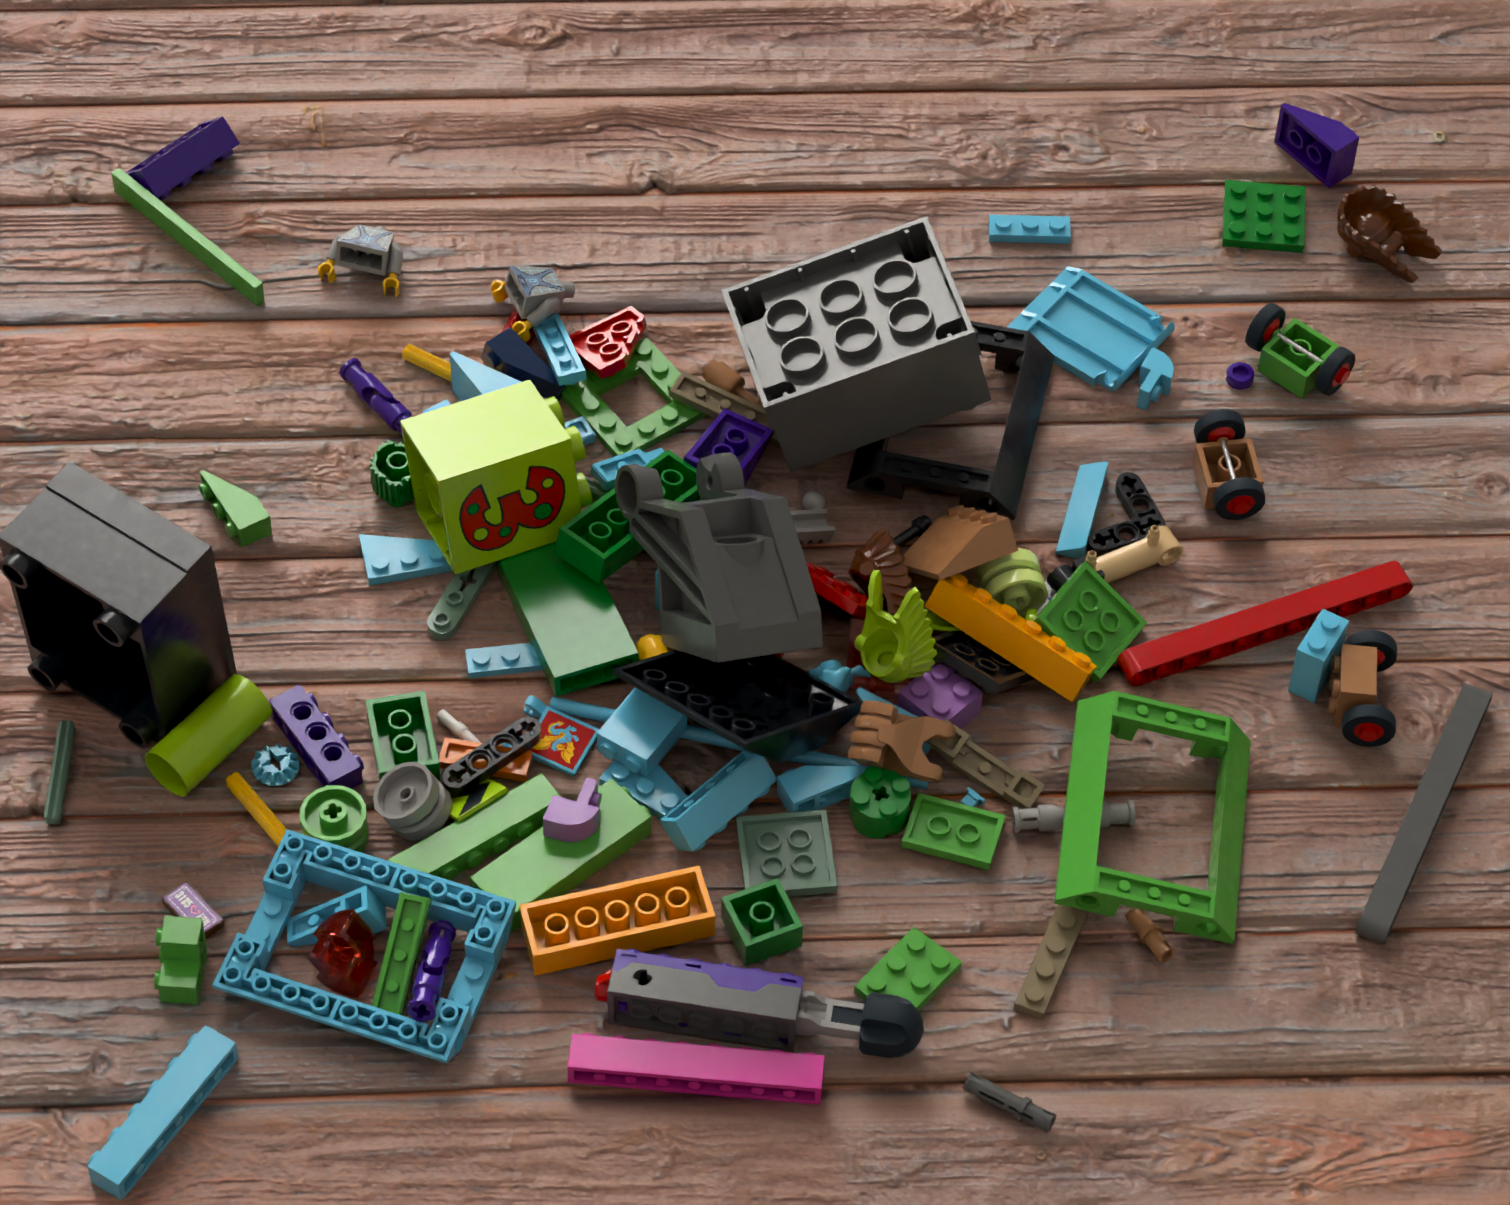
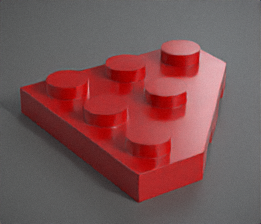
M630 306L569 335L582 364L603 379L611 377L616 372L626 368L647 324L645 316Z

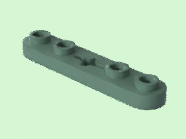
M497 561L454 575L428 617V633L436 640H447L456 634L495 570ZM472 574H474L473 584L469 583L463 590V582L467 583L471 579Z

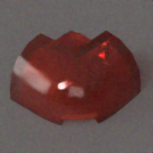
M347 909L329 916L318 926L313 933L318 941L308 959L319 971L316 978L324 986L344 996L360 997L374 974L378 963L374 961L372 942L376 937L354 909Z

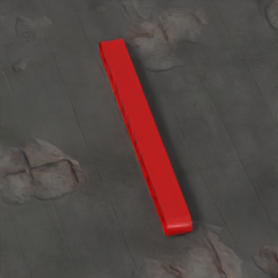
M1390 561L1128 648L1117 657V663L1131 686H1140L1310 629L1322 608L1343 618L1400 599L1412 590L1413 583L1398 561Z

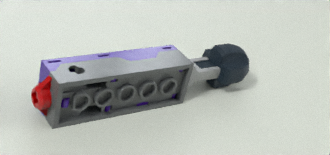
M636 949L616 950L613 968L597 977L594 997L597 1001L606 1002L608 1005V1024L760 1048L779 1049L794 1053L797 1035L809 1037L821 1034L859 1040V1050L862 1054L885 1058L902 1057L915 1050L924 1033L923 1019L920 1011L909 1000L899 996L872 992L867 995L865 1004L830 999L816 992L803 990V977H798L791 973L779 974L766 972L760 968L746 969L734 967L728 963L714 964L695 958L681 959L667 954L642 953Z

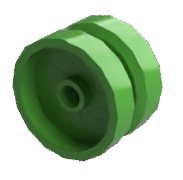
M327 785L314 790L304 799L300 807L302 834L361 853L364 851L369 841L367 809L362 797L357 792L341 785Z

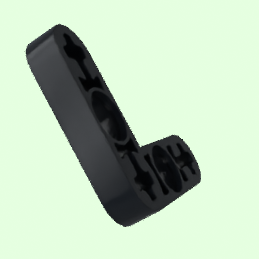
M1126 472L1120 474L1115 487L1116 495L1130 520L1095 530L1089 535L1087 551H1095L1097 557L1144 539L1150 528H1147L1148 526H1166L1165 520L1141 478L1134 473ZM1138 503L1144 504L1148 509L1137 511L1133 508V505ZM1127 532L1132 534L1134 538L1123 540L1119 537V534Z

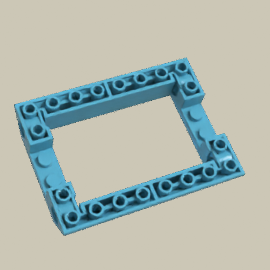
M287 829L262 880L265 890L263 898L245 935L237 932L212 984L213 988L443 1063H448L461 1051L507 946L516 901ZM306 882L345 894L367 885L386 907L393 909L397 907L400 892L427 897L432 900L427 920L434 922L446 920L454 928L469 932L464 943L465 959L447 999L440 997L430 1029L427 1023L418 1022L393 1012L265 972Z

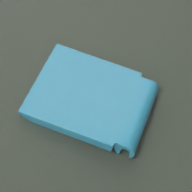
M1069 266L1007 326L1008 328L1030 331L1054 355L1053 362L1092 386L1098 383L1110 391H1116L1144 362L1152 347L1157 349L1175 330L1173 321L1167 327H1164L1161 323V314L1158 315L1156 312L1084 270Z

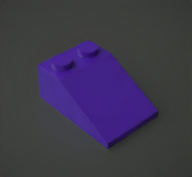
M1284 103L1280 107L1274 142L1326 187L1330 188L1352 174L1359 137L1340 121Z
M724 408L684 456V461L697 469L700 458L731 452L736 456L741 465L745 487L770 442L774 430Z

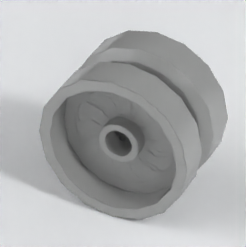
M417 762L402 763L390 769L377 784L373 796L375 810L401 838L410 841L422 840L437 832L448 819L452 807L451 795L425 765Z

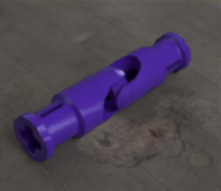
M357 358L350 359L344 363L339 372L341 378L349 381L353 385L354 391L379 414L391 429L398 431L402 435L400 421L412 417V413L400 401H397L393 394L372 373H367Z
M438 920L431 923L428 930L430 938L424 944L422 962L417 970L412 989L414 999L410 1001L407 1008L411 1018L418 1022L432 1020L436 1014L434 1004L441 995L446 974L445 967L450 960L452 952L451 942L456 937V929L446 920ZM444 929L443 937H440L441 930Z

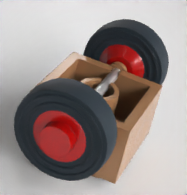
M1220 409L1205 414L1194 426V436L1197 444L1195 445L1192 467L1204 509L1215 508L1217 514L1224 519L1241 520L1253 516L1263 508L1265 504L1264 480L1252 439H1243L1246 433L1243 418L1236 411Z
M1363 630L1350 635L1346 639L1345 644L1341 645L1339 655H1334L1332 672L1329 674L1328 690H1332V696H1329L1328 714H1333L1332 726L1342 727V733L1349 742L1365 747L1386 744L1393 739L1396 732L1394 714L1385 707L1374 705L1377 693V672L1384 671L1393 666L1397 658L1396 641L1393 637L1381 631Z

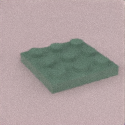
M826 810L736 817L744 889L779 878L787 896L837 892V879Z

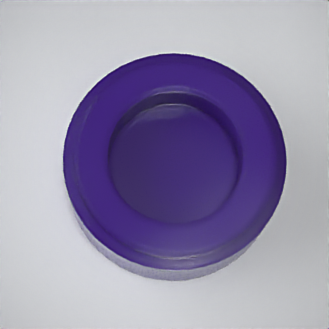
M1236 362L1227 368L1226 382L1234 389L1243 390L1252 385L1254 370L1250 365Z

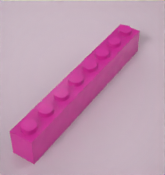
M592 1033L572 1034L567 1066L568 1083L821 1105L825 1056L816 1055L811 1052L801 1054L787 1053L779 1049L764 1051L754 1050L750 1047H722L718 1044L695 1045L685 1041L675 1043L661 1042L652 1038L638 1040L628 1039L624 1036H596Z

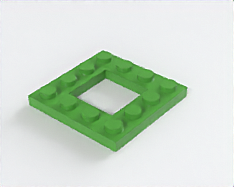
M648 338L638 342L626 368L616 372L611 377L603 379L587 369L585 370L587 380L579 381L573 385H565L561 399L577 417L584 416L596 434V438L613 457L636 449H640L643 452L708 416L689 405L669 397V390L677 380L680 372ZM641 373L665 399L668 405L626 426L599 396Z

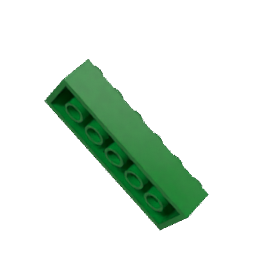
M667 449L644 466L658 471L662 482L663 499L675 502L701 501L697 490L696 468ZM614 488L559 528L554 553L599 584L645 549L637 542L633 534L630 533L629 520L623 516L619 509Z

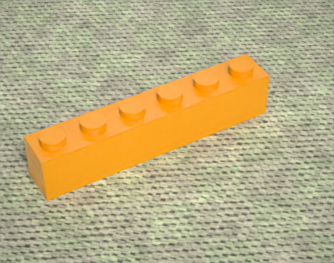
M959 573L939 580L924 606L1071 702L1081 694L1097 667L1087 655L1073 651L1066 646L1065 641L1061 638L1048 635L1042 631L1039 624L1032 620H1025L1017 614L1013 607L1007 604H1000L992 598L988 591L974 587L968 583L966 577Z

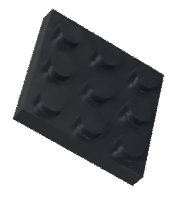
M961 630L950 631L932 637L936 642L933 648L937 651V655L933 658L934 661L952 667L958 676L973 680L986 693L997 694L1034 679V677Z

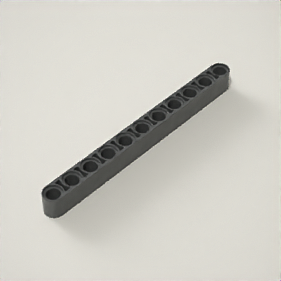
M1464 683L1362 912L1355 934L1385 945L1485 717L1493 693Z

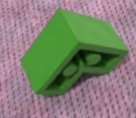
M164 916L163 927H158L156 932V946H160L159 962L162 963L161 971L155 972L154 989L159 990L161 1002L199 1004L208 953L202 918Z

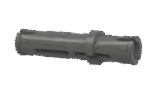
M973 1072L969 1074L964 1083L963 1090L965 1092H969L1009 1112L1019 1122L1026 1121L1044 1130L1046 1133L1051 1130L1057 1116L1055 1113H1051L1033 1104L1032 1099L1028 1097L1023 1099Z

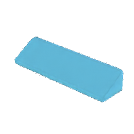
M1097 462L1079 466L1055 554L1075 559L1085 556L1088 538L1097 513L1109 462Z

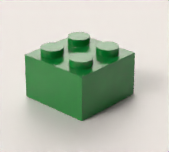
M779 878L721 898V919L745 966L802 946L803 925Z

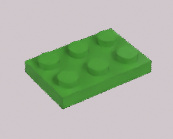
M918 792L901 847L990 870L1006 815Z
M913 927L854 986V993L864 1001H866L867 995L872 992L899 996L909 1000L920 1010L961 969L962 961Z

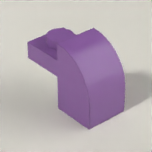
M586 777L576 801L556 795L552 796L543 817V836L564 842H577L595 833L600 825L599 806L602 799V794L598 793V780Z

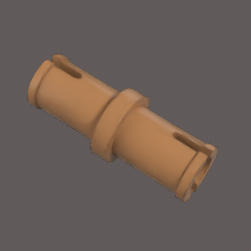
M1133 907L1129 909L1125 918L1139 933L1138 939L1141 943L1148 945L1160 963L1170 960L1175 954V949L1171 947L1162 935V928L1159 924L1153 923L1144 910Z

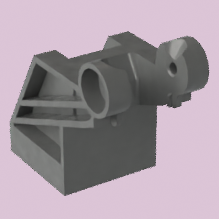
M731 452L713 454L700 458L698 461L696 483L701 501L675 502L663 499L662 482L656 469L637 464L623 465L619 468L615 479V492L619 509L623 516L629 520L630 533L633 534L637 542L658 564L661 638L664 646L716 663L823 647L820 605L785 497L744 488L741 465L736 456Z

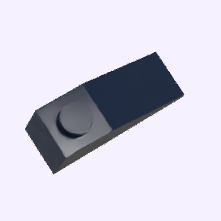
M511 327L485 343L481 355L485 366L521 382L531 380L542 397L549 398L554 396L557 401L561 399L565 385L559 386L553 371Z

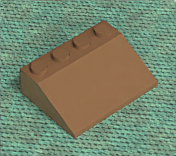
M958 505L947 510L948 514L938 517L905 552L903 557H905L904 565L910 570L909 572L942 580L1018 551L1008 517L997 515V513H987L986 510L978 511L974 507L965 508L964 505Z

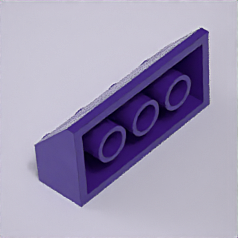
M224 116L200 123L125 173L161 201L172 194L170 189L176 185L181 188L193 180L191 175L196 172L202 174L213 167L211 162L217 158L221 161L234 153L232 149L240 143Z

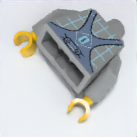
M356 225L350 231L339 234L333 239L326 255L327 262L321 263L317 269L320 280L328 273L329 283L335 281L334 265L385 276L387 273L389 277L383 281V294L386 296V289L394 287L395 297L399 295V281L397 277L401 273L403 252L398 243L394 242L393 232L387 231L381 226L373 228Z
M509 265L505 282L500 280L494 281L491 284V291L497 303L505 301L509 296L521 319H527L525 322L517 321L512 325V329L524 342H527L531 337L529 329L532 326L537 327L548 316L558 314L561 311L563 299L574 297L575 287L573 282H560L555 271L551 268Z

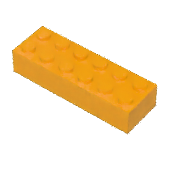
M700 865L519 905L520 926L534 976L613 959L617 949H636L644 952L715 936V913Z

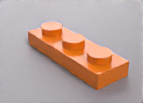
M444 737L439 755L440 769H446L483 743ZM504 746L496 747V750L500 753H507L512 749ZM526 751L490 777L527 782L533 759V751ZM477 759L472 763V766L476 769H484L489 763L484 759Z

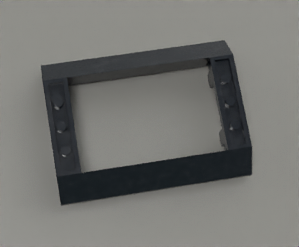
M971 321L980 351L996 353L995 369L1008 372L1019 371L995 472L887 452L890 437L857 448L846 489L903 499L906 485L959 494V505H964L965 508L974 507L978 511L986 510L987 513H997V515L1015 520L1054 355L1030 331Z

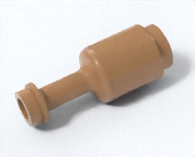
M713 360L705 367L702 378L706 382L764 408L760 398L757 399L744 389L745 379L724 362Z

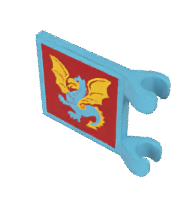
M535 696L527 697L524 713L530 717L540 718L538 721L541 724V740L537 745L529 749V751H533V759L575 777L595 743L597 732L600 729L547 706ZM503 743L504 747L512 748L510 744Z

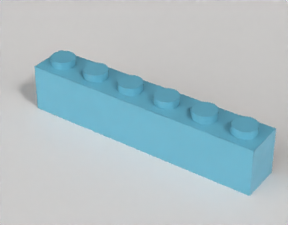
M207 1025L199 1033L193 1034L187 1043L186 1049L179 1057L176 1056L171 1060L166 1073L161 1079H157L151 1084L146 1097L141 1103H136L131 1108L128 1118L121 1127H116L111 1132L108 1142L101 1151H96L91 1156L87 1166L91 1182L122 1201L239 1059L236 1042Z

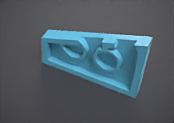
M359 534V542L369 586L452 572L451 567L434 540Z
M614 760L599 778V785H603L612 778L619 786H625L631 793L632 798L639 805H644L651 815L658 819L663 818L688 797L659 764L648 777H645L638 772H631L624 764Z

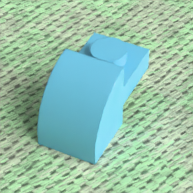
M1153 347L1141 365L1138 381L1141 387L1139 389L1137 407L1146 411L1153 401H1158L1161 393L1169 396L1174 372L1171 359L1165 353Z

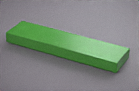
M400 892L372 1006L402 1016L404 1015L432 903L430 898Z

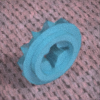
M277 743L276 746L268 747L265 744L263 750L255 752V757L251 761V767L254 777L259 782L269 786H280L295 778L300 768L298 754L292 751L290 745L283 747ZM271 758L280 762V770L270 763Z

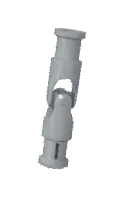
M1128 799L1126 803L1114 804L1103 801L1100 828H1109L1112 824H1128L1129 827L1135 826L1136 817L1133 799ZM1053 804L1038 805L1037 808L1018 809L1017 806H1012L1013 833L1016 834L1020 830L1038 829L1039 832H1048L1062 828L1065 809ZM1023 818H1034V820L1022 821Z

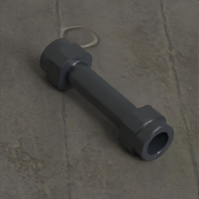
M926 515L917 517L912 521L911 527L893 538V543L900 548L915 537H920L933 524Z

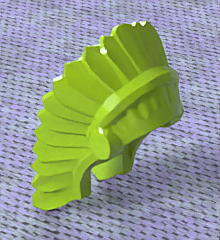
M873 570L868 586L869 599L866 603V618L862 633L854 642L855 648L861 652L862 662L866 670L885 682L895 683L902 682L905 679L922 677L924 673L931 671V666L935 664L933 658L937 655V651L933 648L936 642L931 637L933 629L930 627L931 620L926 618L928 610L923 608L924 601L920 599L921 594L916 587L908 591L898 611L893 616L883 610L880 570Z

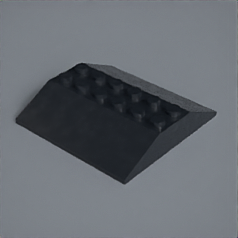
M675 649L614 668L612 673L741 748L775 762H785L788 759L819 749L861 711L863 703L775 654L716 663Z

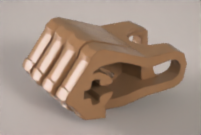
M864 700L861 705V713L865 714V716L858 715L855 720V727L860 729V731L854 730L852 732L851 743L856 746L850 747L848 758L863 766H876L880 769H888L901 776L930 783L942 782L944 777L943 769L939 765L929 762L922 750V746L931 739L950 740L955 736V726L934 717H913L897 713L898 709L892 704Z

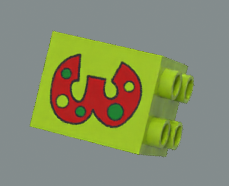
M531 380L400 421L417 514L455 575L556 542L559 528L581 513L582 508L592 505V495L588 482L583 473L576 474L575 462L586 457L581 435L575 426L565 428L564 416L557 399L554 396L543 399Z

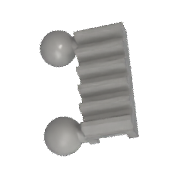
M810 491L803 497L802 504L805 510L790 511L799 541L803 545H806L810 540L813 544H816L820 539L823 544H826L832 539L836 529L834 526H828L825 520L828 512L826 509H823L825 506L824 496L818 491Z

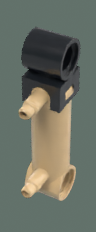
M1152 525L1144 539L1097 557L1095 551L1090 550L1086 556L1074 560L1072 567L1070 565L1057 567L1048 575L1047 583L1054 594H1056L1075 570L1085 561L1107 583H1111L1158 563L1161 566L1170 565L1180 558L1183 553V547L1167 526L1162 525L1158 527L1157 525Z

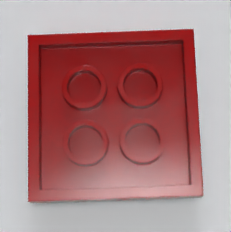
M806 563L815 592L851 615L866 618L868 595L865 597L857 592L858 589L855 586L834 578L835 574L822 566L818 567L812 563Z

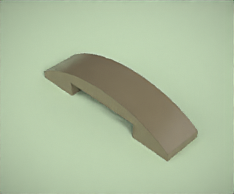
M954 725L956 728L955 736L950 740L931 739L928 744L941 757L966 777L994 795L1023 809L1031 808L1045 787L1043 783L1022 769L1018 772L970 741V735Z

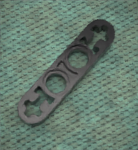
M523 717L447 767L442 775L443 786L453 796L466 793L537 745L541 740V724L533 717ZM524 729H526L527 731L533 730V734L530 735V734L527 733V732L523 734V730H524ZM501 743H508L512 746V749L507 753H500L496 750V747ZM477 759H484L489 764L484 769H476L472 766V763ZM454 777L457 780L461 778L462 782L459 784L456 781L451 782V778Z

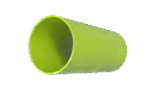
M233 674L145 754V761L149 770L167 790L177 796H186L271 717L272 709L267 698L250 680L241 675Z

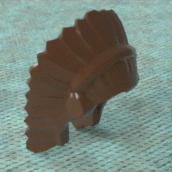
M1362 185L1359 189H1353L1344 195L1338 209L1337 229L1339 236L1347 244L1348 254L1352 257L1362 256L1386 268L1393 275H1398L1403 280L1414 283L1418 279L1416 274L1394 256L1399 252L1400 247L1403 246L1409 256L1437 259L1443 251L1440 247L1434 245L1435 239L1427 236V229L1420 227V220L1413 216L1412 211L1405 209L1403 202L1397 201L1395 194H1388L1384 188L1378 189L1375 185L1368 188Z
M882 528L871 536L864 547L856 549L848 573L853 581L864 591L865 595L869 596L870 576L873 570H880L883 608L894 616L907 592L912 589L913 579L908 576L910 570L904 565L905 557L899 554V546L893 543V537L889 536V531Z

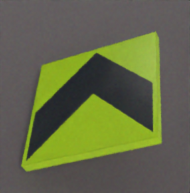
M487 778L462 795H451L452 807L449 817L460 822L508 792V789Z

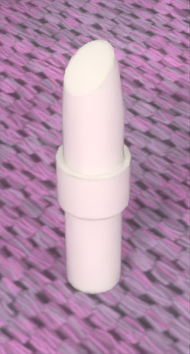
M443 709L438 712L436 718L457 739L481 743L468 730V727L462 722H458L447 711Z

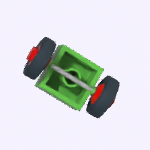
M1274 303L1265 305L1251 322L1245 337V343L1258 352L1261 351L1257 371L1301 399L1314 387L1327 396L1334 394L1348 379L1355 363V354L1347 348L1339 347L1338 344L1296 318L1292 319L1281 330L1286 317L1285 310Z

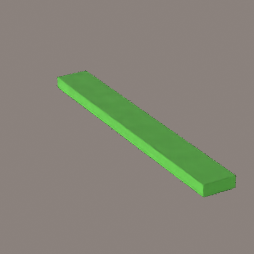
M118 168L111 173L114 191L256 306L264 302L263 283L122 169Z

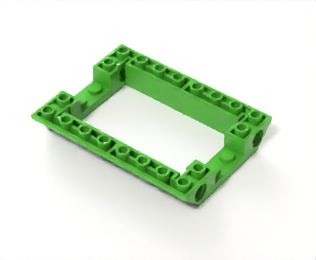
M1118 691L1078 700L1057 872L1055 904L1114 917L1120 905L1173 916V931L1229 944L1234 943L1251 740L1230 717ZM1138 728L1190 740V755L1206 759L1207 757L1219 759L1207 891L1096 865L1110 734L1114 735L1115 738L1132 741Z

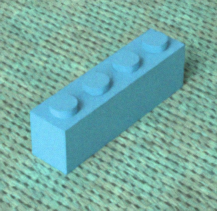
M743 750L659 821L677 850L698 851L706 845V840L709 837L723 831L728 825L727 822L734 816L741 815L747 811L748 805L753 800L767 794L770 790L769 787L777 781V778L764 756Z

